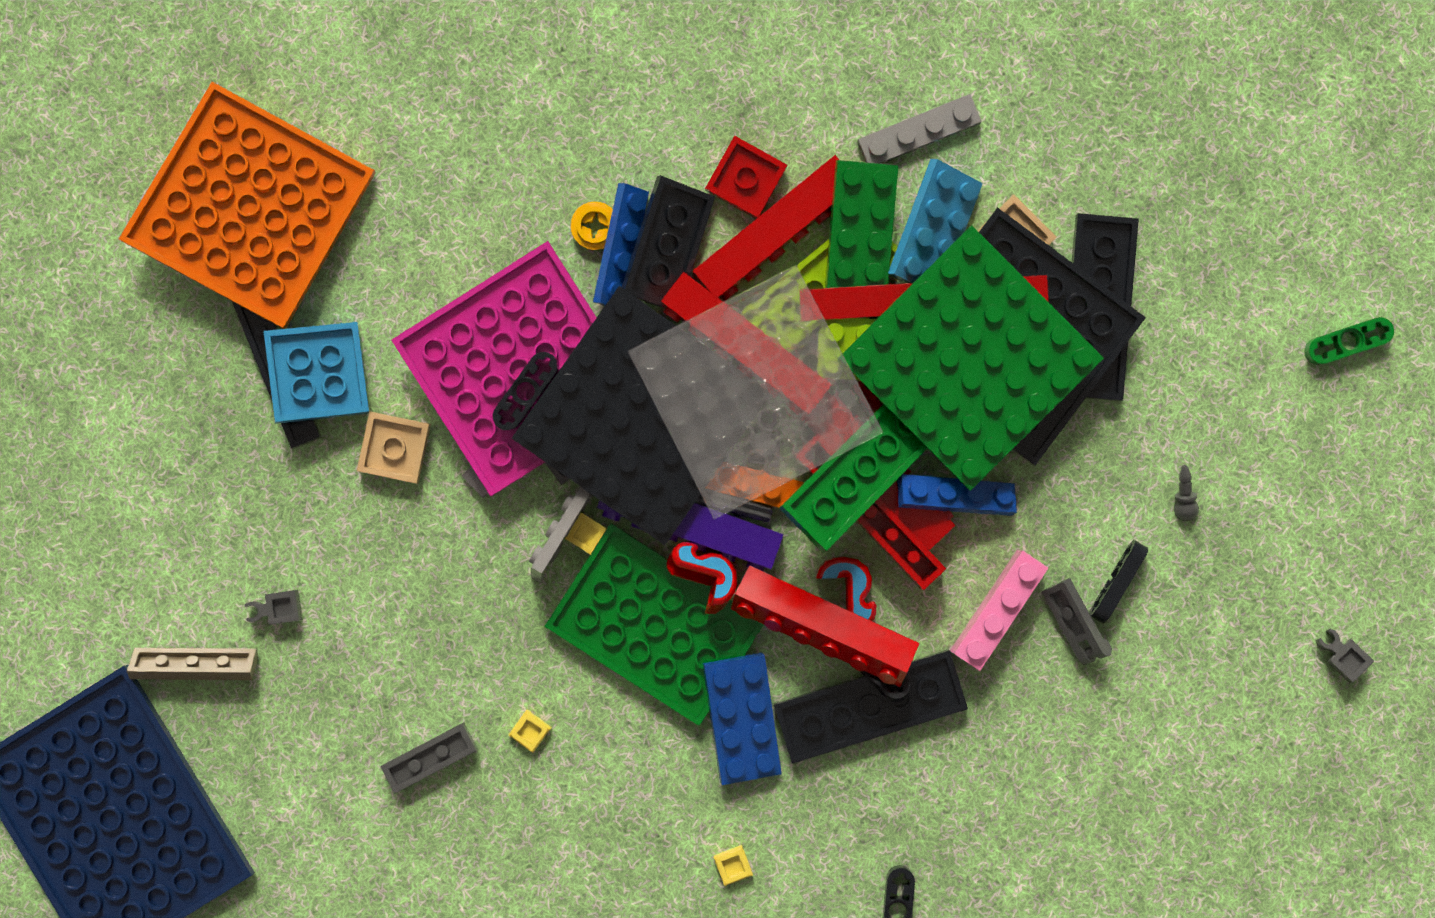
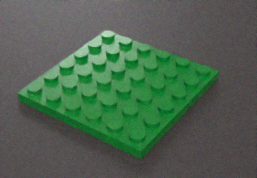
M972 225L838 357L877 399L970 491L1104 359Z

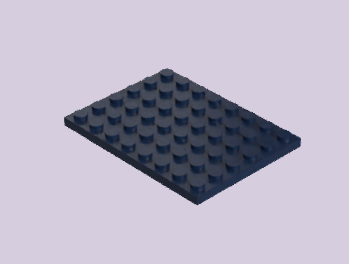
M129 665L122 666L0 742V819L60 918H184L255 873L137 679H129L127 674Z

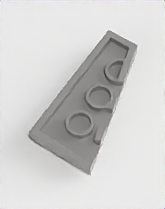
M582 487L579 488L575 496L569 494L561 508L565 512L559 522L553 520L545 534L549 538L543 548L538 546L529 560L533 564L531 567V578L539 583H542L546 576L545 569L547 565L554 562L564 543L562 541L568 536L578 519L580 511H584L593 496Z

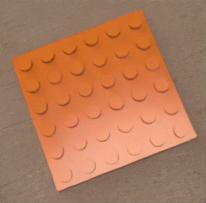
M211 82L120 235L119 240L280 328L286 329L376 172L374 169L220 85Z

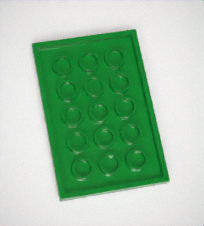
M610 523L544 627L700 726L709 712L703 663L744 656L764 624L753 619L741 617L736 611L731 609L733 602L731 599L724 609L716 614H705L710 586L672 576L666 567L667 558Z

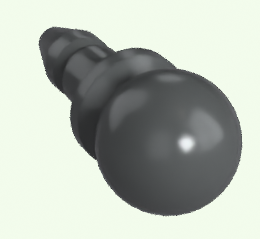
M1187 465L1182 466L1179 474L1180 493L1175 494L1177 502L1174 505V513L1182 521H1191L1199 513V506L1195 501L1197 494L1192 492V476Z

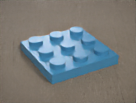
M357 322L263 331L275 424L369 413Z

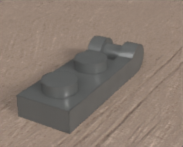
M1070 578L1041 591L1081 664L1087 665L1094 662L1096 657L1102 659L1111 655L1112 647L1109 641L1101 636Z

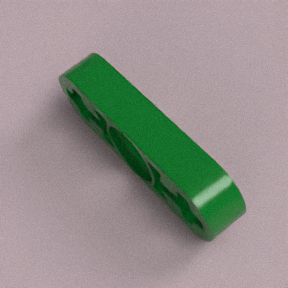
M1378 317L1313 338L1305 346V356L1310 363L1321 365L1386 344L1394 336V326L1388 319ZM1376 326L1383 327L1384 333L1380 334V337L1373 336L1365 339L1363 333L1376 329ZM1345 333H1351L1356 338V346L1352 350H1348L1342 345L1341 340ZM1317 343H1319L1320 347L1330 344L1334 345V350L1323 353V359L1321 355L1314 354V350L1318 348Z

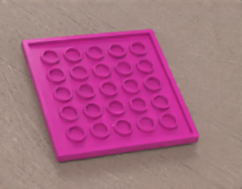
M549 241L535 248L391 340L490 496L495 495L545 463V461L512 439L520 425L513 430H502L495 425L493 421L494 409L536 353L548 352L555 356L558 361L559 372L597 318ZM549 358L544 361L539 359L536 362L539 370L535 375L529 371L526 377L534 379L541 386L544 380L538 378L544 371L551 372L552 368L549 366L551 360ZM523 382L518 386L517 394L520 399L529 400L534 396L535 390L531 383ZM512 396L508 402L513 403V406L508 411L501 410L500 412L503 416L501 422L504 425L506 422L513 423L515 421L512 414L517 407L521 411L526 407L517 403Z

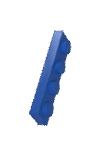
M618 183L593 303L605 306L619 286L622 287L643 222L649 191L626 183Z
M902 474L897 479L898 506L900 508L1012 516L1017 513L1015 483L980 481L970 491L955 478Z

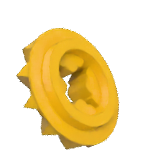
M594 201L583 204L575 211L571 219V232L580 246L592 251L604 249L613 210L610 206ZM596 214H598L599 223L604 225V227H608V229L598 230L595 238H593L591 229L582 226V224L593 223Z

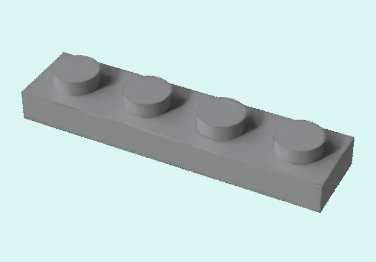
M968 94L862 137L857 142L866 163L883 164L979 125L982 121L971 94Z

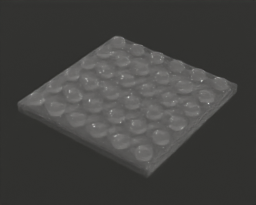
M796 265L628 351L714 520L883 433Z

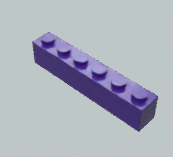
M599 500L597 508L604 510L602 516L619 522L623 516ZM694 503L669 540L677 542L678 537L689 540L690 543L696 544L700 551L706 552L707 547L718 550V554H721L731 562H735L736 557L748 561L746 567L752 566L764 572L765 567L772 569L784 534ZM631 523V526H632V527H635V528H637V529H640V528L637 527L635 524Z

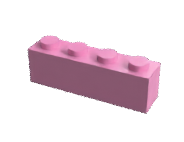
M1016 550L950 649V652L981 671L1048 570V567L1026 552Z

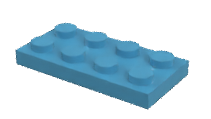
M930 159L888 274L906 283H914L965 232L983 183L939 159Z

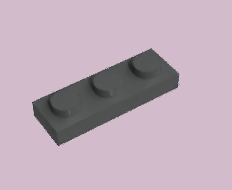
M463 722L380 767L395 794L477 751L478 748Z

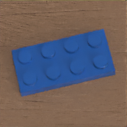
M757 653L703 663L721 785L782 774L765 655Z

